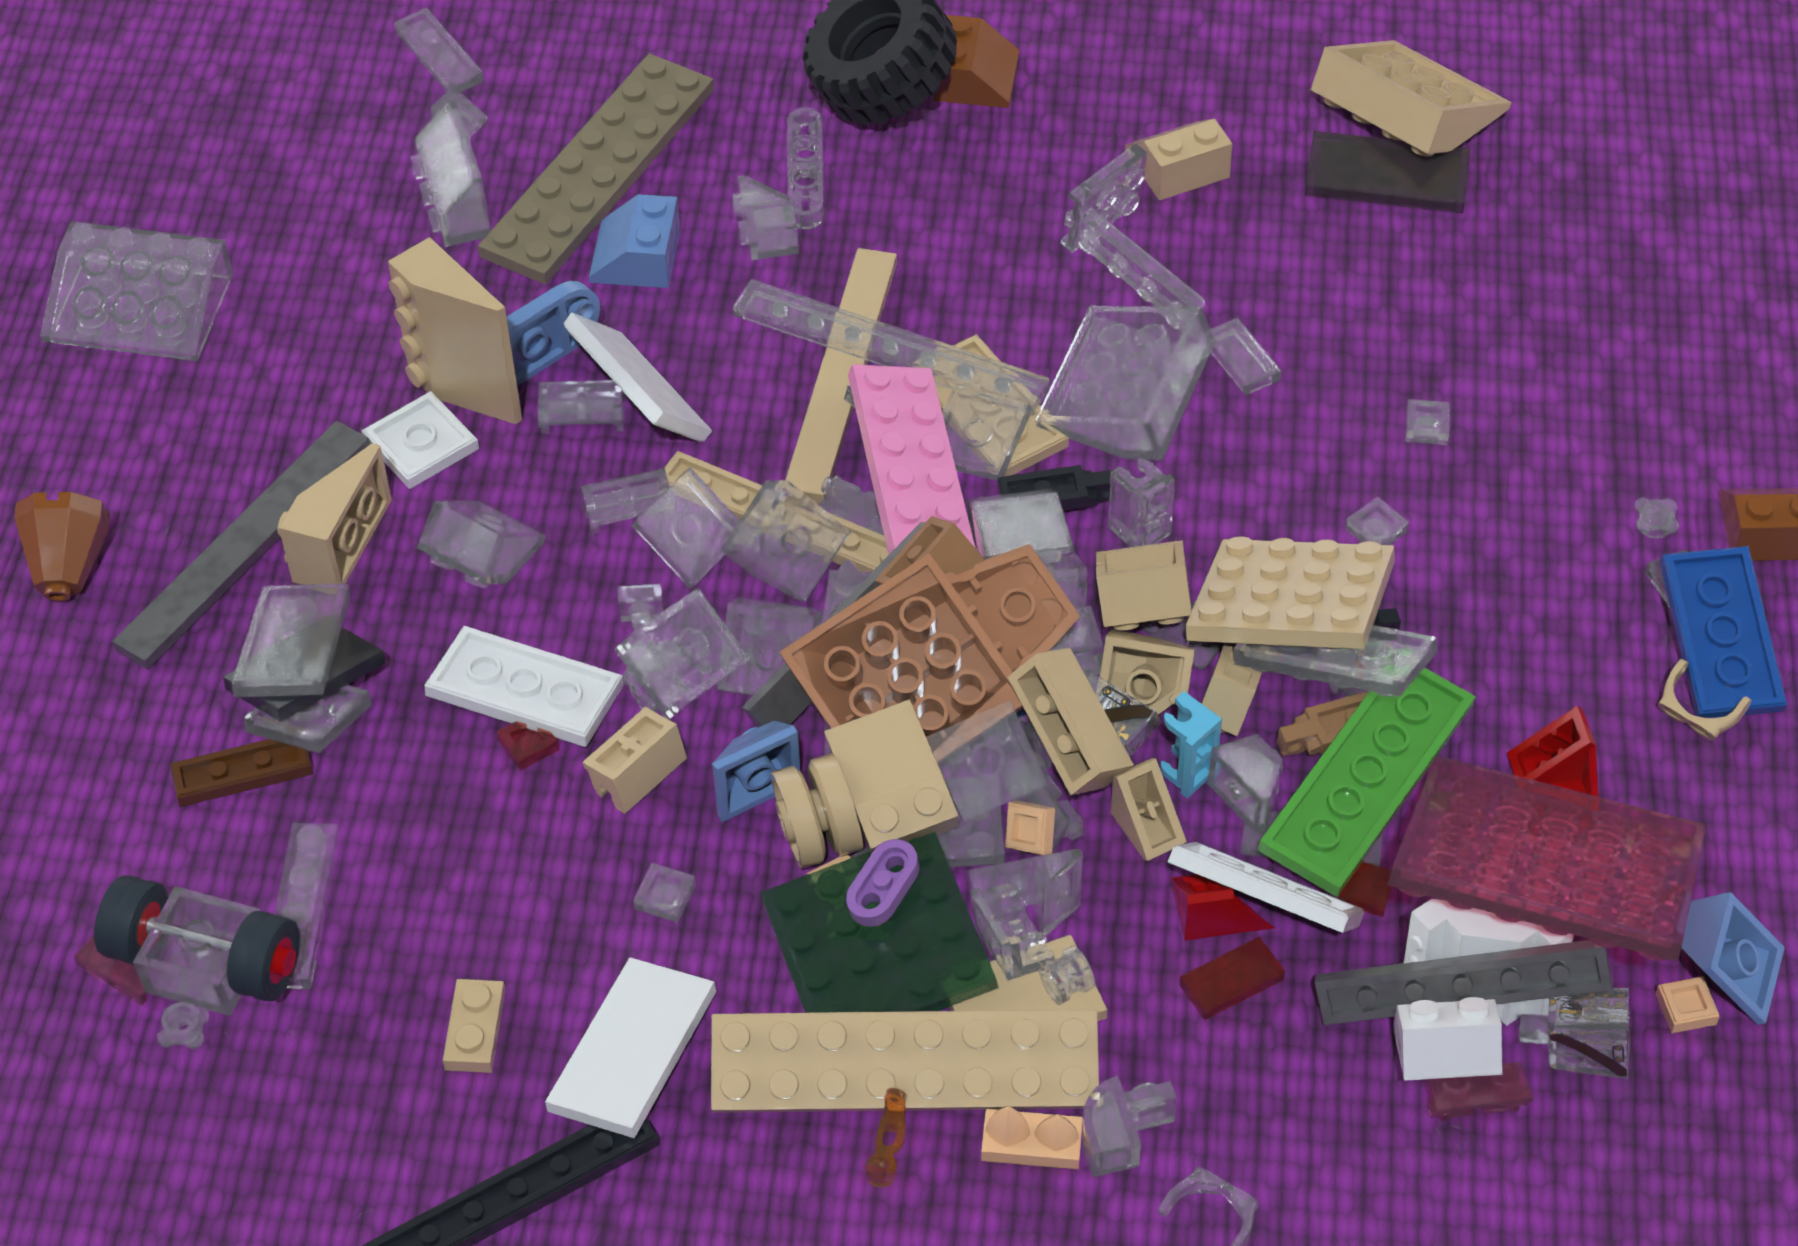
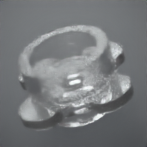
M1643 497L1635 502L1634 508L1639 512L1636 527L1645 536L1662 538L1678 530L1679 522L1675 519L1678 505L1672 499L1649 500Z
M178 1002L168 1006L163 1011L161 1018L163 1030L157 1034L159 1044L166 1048L174 1044L186 1045L189 1049L200 1047L204 1043V1036L202 1034L204 1024L210 1019L208 1010L202 1006L195 1007L188 1002ZM183 1025H188L184 1030L179 1029Z

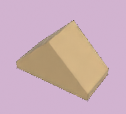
M1151 758L1113 776L1111 814L1144 860L1149 861L1172 850L1177 845L1187 843L1156 758Z

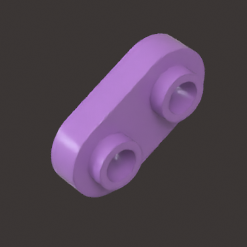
M892 839L881 843L875 848L849 887L846 895L850 915L857 923L863 926H878L886 922L893 915L919 874L920 866L917 853L911 844L904 840ZM894 866H903V869L899 872L893 873L889 871ZM871 902L879 903V905L873 909L865 908L866 905Z

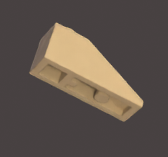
M1224 643L1201 703L1222 718L1221 733L1228 732L1238 736L1256 692L1271 645Z

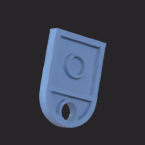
M579 281L561 283L506 317L517 387L580 346V343L563 324L571 312L592 321H598L600 314L599 298L585 284Z

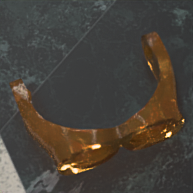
M896 1088L886 1090L884 1112L875 1140L876 1150L871 1158L867 1160L865 1166L868 1182L876 1187H886L893 1183L897 1172V1163L893 1154L898 1153L905 1143L906 1094ZM887 1131H892L897 1134L896 1140L892 1145L885 1146L883 1144L884 1134Z

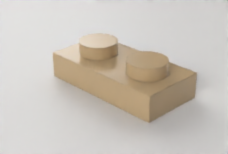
M457 979L443 1055V1065L446 1071L492 1073L506 992L504 981Z

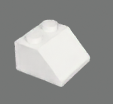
M1467 997L1455 1002L1436 1003L1430 1000H1418L1411 1004L1397 1005L1393 1027L1404 1080L1502 1075V1024L1495 999L1485 1000L1479 997Z

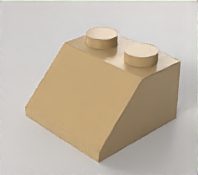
M1215 118L1193 122L1125 144L1126 153L1159 201L1230 178L1232 142Z

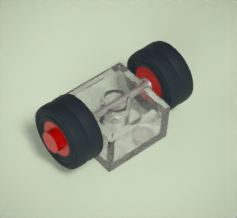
M123 875L118 877L109 886L102 898L95 920L94 942L97 951L104 957L134 965L146 993L231 1016L241 995L251 996L262 1001H274L284 992L297 964L300 949V931L294 920L260 911L259 908L177 886L173 888L168 897L165 887L157 882L143 880L131 875Z

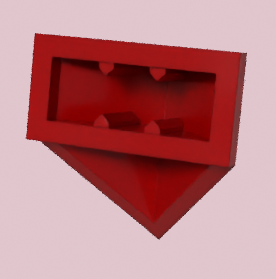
M1576 706L1508 751L1507 755L1520 790L1600 819L1596 744L1583 708Z
M1198 874L1171 877V886L1184 941L1275 928L1234 894L1233 888Z

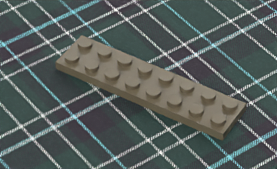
M649 53L478 245L479 257L546 285L715 90L714 79Z

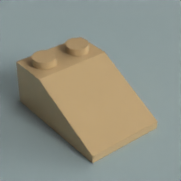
M372 443L300 493L289 511H285L281 515L278 523V535L282 539L285 562L288 563L293 583L340 595L392 501L380 445Z
M910 699L824 731L830 750L836 756L847 781L859 825L870 854L873 853L878 845L888 840H904L912 845L959 827L957 811Z

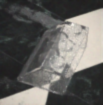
M456 100L448 101L416 136L414 140L417 155L410 156L415 178H423L424 182L419 183L424 206L432 205L433 208L427 210L432 232L441 233L445 247L483 239L490 232L483 180Z

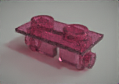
M1521 1062L1502 1064V1075L1426 1079L1432 1098H1428L1430 1117H1439L1441 1121H1447L1448 1118L1473 1115L1476 1108H1481L1483 1114L1508 1110L1518 1112L1520 1106H1527L1528 1102L1534 1099Z

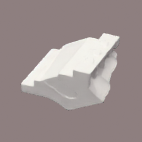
M1453 885L1452 891L1444 896V900L1430 899L1411 912L1404 963L1569 943L1573 941L1574 932L1556 914L1540 912L1539 904L1536 902L1537 896ZM1553 998L1496 1004L1500 1020L1506 1026L1521 1017V1014L1541 1015V1026H1536L1539 1030L1554 1020Z

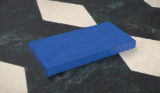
M1749 546L1663 554L1659 562L1681 657L1688 662L1685 674L1695 716L1703 718L1727 716L1734 711L1738 703L1745 696L1750 698L1752 702L1744 715L1784 712L1787 707L1786 697Z

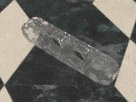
M808 107L793 110L787 118L788 216L791 224L799 229L815 228L821 224L824 218L822 117L817 110ZM801 126H809V135H801ZM801 150H811L815 153L813 156L806 158L796 155ZM805 177L815 180L813 184L806 186L796 183L798 179ZM810 200V210L802 211V201Z

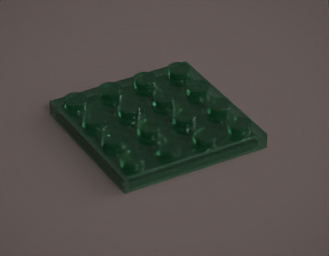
M936 832L913 838L908 842L917 853L920 866L919 874L893 915L881 925L871 927L857 923L851 917L846 902L847 891L871 856L870 851L760 892L805 1013L940 1011L999 988L994 971ZM894 866L889 871L893 873L899 872L903 869V866ZM871 902L867 904L865 908L873 909L877 907L879 903Z

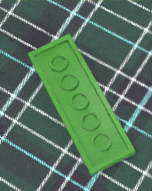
M1397 653L1261 838L1258 851L1338 897L1473 707L1476 696L1404 655Z

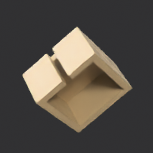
M1183 540L1096 552V578L1104 627L1113 626L1115 630H1130L1137 628L1140 622L1157 620L1159 624H1174L1181 622L1184 616H1190L1192 609Z

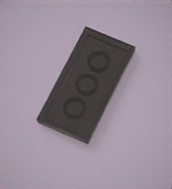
M1314 131L1305 195L1463 213L1471 148L1456 147L1452 151L1434 153V156L1426 157L1411 150L1412 145L1405 141Z

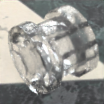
M1075 946L1065 949L1061 957L1055 960L1046 958L1038 963V972L1042 984L1051 999L1058 1005L1069 1001L1071 994L1077 991L1085 993L1095 987L1092 970L1082 952Z

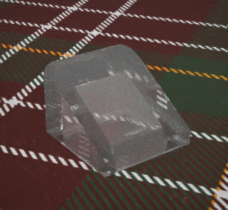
M453 87L430 110L433 130L462 143H465L487 121V116Z

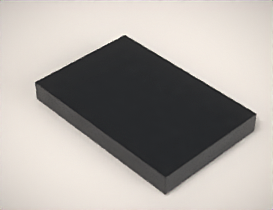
M326 620L223 676L227 691L282 722L385 663L383 650L330 620Z

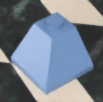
M771 721L761 727L750 728L741 736L733 739L712 763L717 815L721 822L774 798L771 772L792 765L800 771L798 731L793 725Z
M1731 892L1684 902L1674 941L1757 1025L1766 1024L1785 947Z

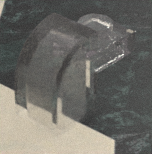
M1115 1076L1102 1082L1091 1092L1083 1112L1082 1146L1092 1178L1139 1166L1141 1140L1138 1130L1171 1123L1175 1120L1177 1097L1171 1081L1160 1084L1143 1083L1130 1091L1124 1092L1119 1076Z

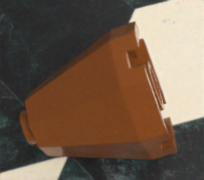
M47 492L33 493L16 502L15 522L32 581L36 590L39 593H43L46 599L67 601L71 596L81 592L109 531L110 514L108 510L104 511L105 505L101 500L74 492H58V500H46Z

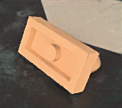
M1009 1105L1000 1110L986 1109L981 1161L1079 1170L1083 1117L1019 1112Z

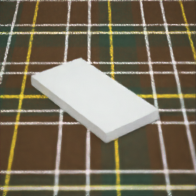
M571 312L563 323L564 327L653 425L699 442L706 440L712 432L709 426L622 332Z
M463 626L424 685L425 696L587 747L623 688L624 683L623 675Z
M1198 842L1173 847L1168 860L1169 863L1342 933L1359 927L1365 913L1360 907Z
M629 958L546 1099L547 1111L635 1138L716 993L715 982Z

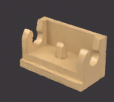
M644 707L582 763L584 768L588 770L597 794L602 798L609 791L616 809L626 814L685 761L687 755L677 724Z

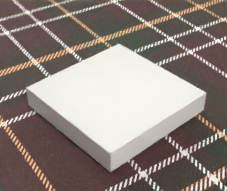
M432 391L361 430L362 434L369 438L370 445L374 443L381 446L384 463L409 489L479 449L477 438Z

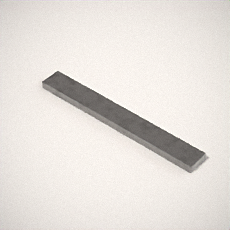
M335 421L112 641L115 651L148 670L281 537L278 535L280 517L283 512L289 511L296 497L370 445L369 438Z

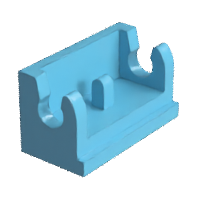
M1183 691L1175 698V704L1178 706L1177 720L1169 713L1164 714L1165 726L1176 735V742L1172 746L1171 752L1179 760L1178 770L1172 768L1170 763L1161 761L1160 770L1165 778L1181 789L1180 794L1188 799L1217 772L1222 718Z

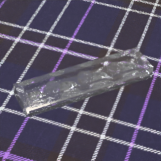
M292 823L274 915L294 920L300 931L298 960L292 978L286 988L311 989L340 839L338 824Z

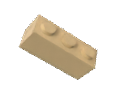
M1071 648L1036 653L1008 676L1014 691L1070 795L1105 788L1113 782L1114 775L1134 766Z

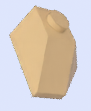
M1111 630L1105 638L1097 691L1098 700L1101 701V704L1106 700L1101 698L1100 694L1103 687L1110 686L1128 697L1131 705H1144L1153 711L1150 716L1152 718L1156 717L1172 704H1175V698L1183 691L1188 694L1195 649L1153 636ZM1111 689V693L1115 694L1121 699L1124 698L1123 696H1121L1120 694L1116 693Z

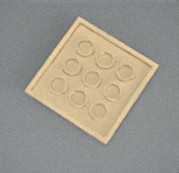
M1248 537L1223 539L1186 623L1187 641L1365 649L1395 562L1394 546L1380 545L1373 541L1359 544H1339L1333 540H1320L1313 543L1294 542L1288 538H1279L1273 541L1251 540Z

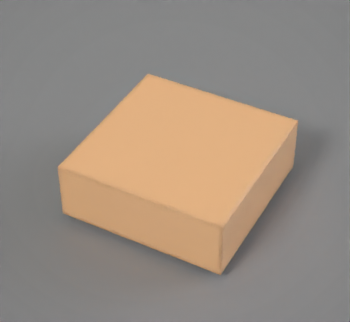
M1018 800L1008 802L1005 847L1040 855L1051 854L1055 808Z
M1703 976L1657 986L1655 994L1671 1034L1717 1025L1720 1015Z

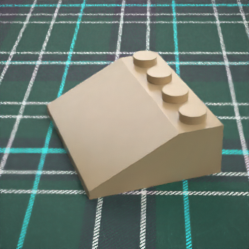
M1395 40L1324 47L1311 87L1313 92L1324 97L1323 101L1327 105L1335 108H1344L1352 112V117L1355 120L1365 124H1374L1382 129L1381 133L1384 136L1394 140H1403L1412 145L1411 150L1426 157H1432L1434 153L1454 150L1508 111L1512 103Z
M430 237L389 260L391 280L388 284L396 301L397 309L394 310V315L401 327L402 338H400V345L406 354L408 363L405 371L412 384L417 388L422 386L427 392L432 391L441 401L513 424L521 422L522 414L505 307Z

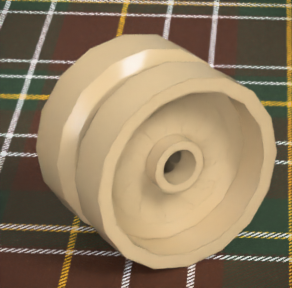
M833 753L810 760L808 777L811 790H809L803 774L793 765L771 772V782L776 799L775 805L784 836L787 842H789L796 862L801 869L824 861L826 847L822 832H825L831 848L840 857L863 850L862 833L853 799L841 766Z

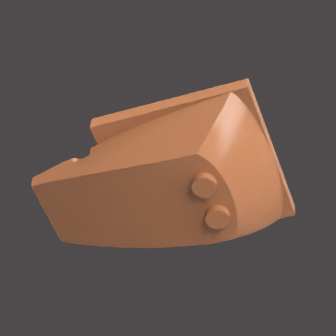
M1030 544L988 558L974 565L973 569L957 575L953 572L944 574L932 555L928 553L779 651V653L830 729L910 699L939 765L1024 708L1008 676L1036 653L1048 652L1079 619L1080 615Z

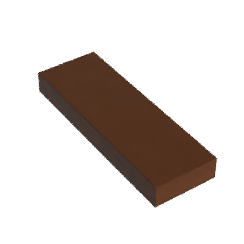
M303 731L170 763L180 807L313 775Z

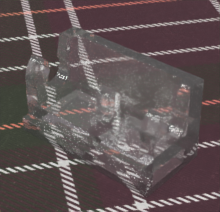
M613 380L539 382L538 426L541 428V434H550V425L614 423L616 432L625 431V395Z
M1141 458L1137 460V467L1146 474L1145 477L1135 478L1128 470L1121 466L1111 471L1108 527L1129 547L1157 544L1171 534L1175 478L1170 474L1164 475L1150 461Z
M665 468L581 486L585 517H588L590 535L599 533V525L664 511L665 519L674 517L675 504Z
M1002 884L980 891L979 888L971 890L975 926L1007 981L1056 965L1052 950H1049L1045 944L1047 941L1044 933L1037 931L1026 913L1024 904L1016 902L1009 903L1004 907L998 906L1001 899L1012 897L1018 893L1013 884Z

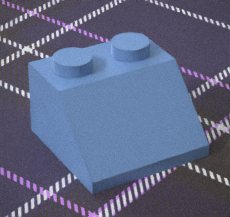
M637 194L602 219L589 274V283L669 288L680 235L677 197Z

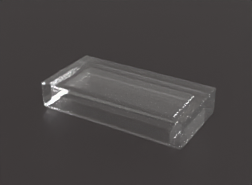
M1238 317L1203 332L1202 343L1245 395L1281 380L1282 370Z

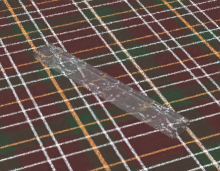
M754 279L749 281L733 305L734 316L882 366L931 368L936 384L1031 416L1034 415L1049 389L1050 378Z

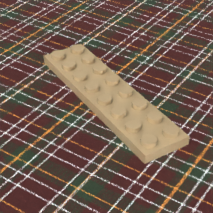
M1097 1009L712 1014V1113L1000 1110L1008 1105L1014 1109H1099Z

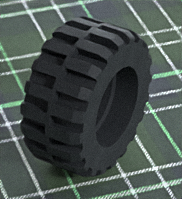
M830 0L827 3L828 8L824 12H819L814 19V28H809L806 35L807 44L804 45L803 50L806 75L834 112L846 121L870 125L871 121L877 125L888 123L890 118L898 120L907 116L906 112L912 108L917 110L924 105V100L930 94L934 96L940 89L939 83L941 80H946L950 74V63H954L957 49L956 31L936 0Z

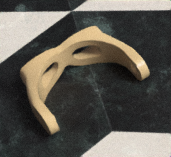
M1680 659L1667 679L1658 707L1671 718L1682 723L1687 722L1690 728L1701 736L1715 741L1719 734L1730 729L1740 721L1752 700L1746 696L1743 697L1733 712L1720 718H1703L1688 713L1680 705L1674 694L1675 685L1688 666L1687 661Z

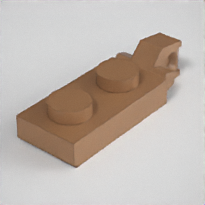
M1369 691L1305 708L1304 714L1294 718V724L1280 727L1278 730L1276 744L1282 756L1302 753L1307 750L1309 755L1323 754Z

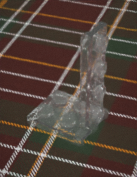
M1135 143L1069 193V198L1075 203L1074 209L1066 213L1064 224L1070 228L1069 234L1061 239V245L1071 253L1081 247L1084 252L1093 255L1115 277L1121 278L1136 290L1143 300L1152 303L1174 325L1180 326L1193 336L1200 327V318L1205 306L1204 298L1112 225L1122 215L1128 216L1140 202L1139 192L1141 182L1145 177L1144 168L1148 152Z

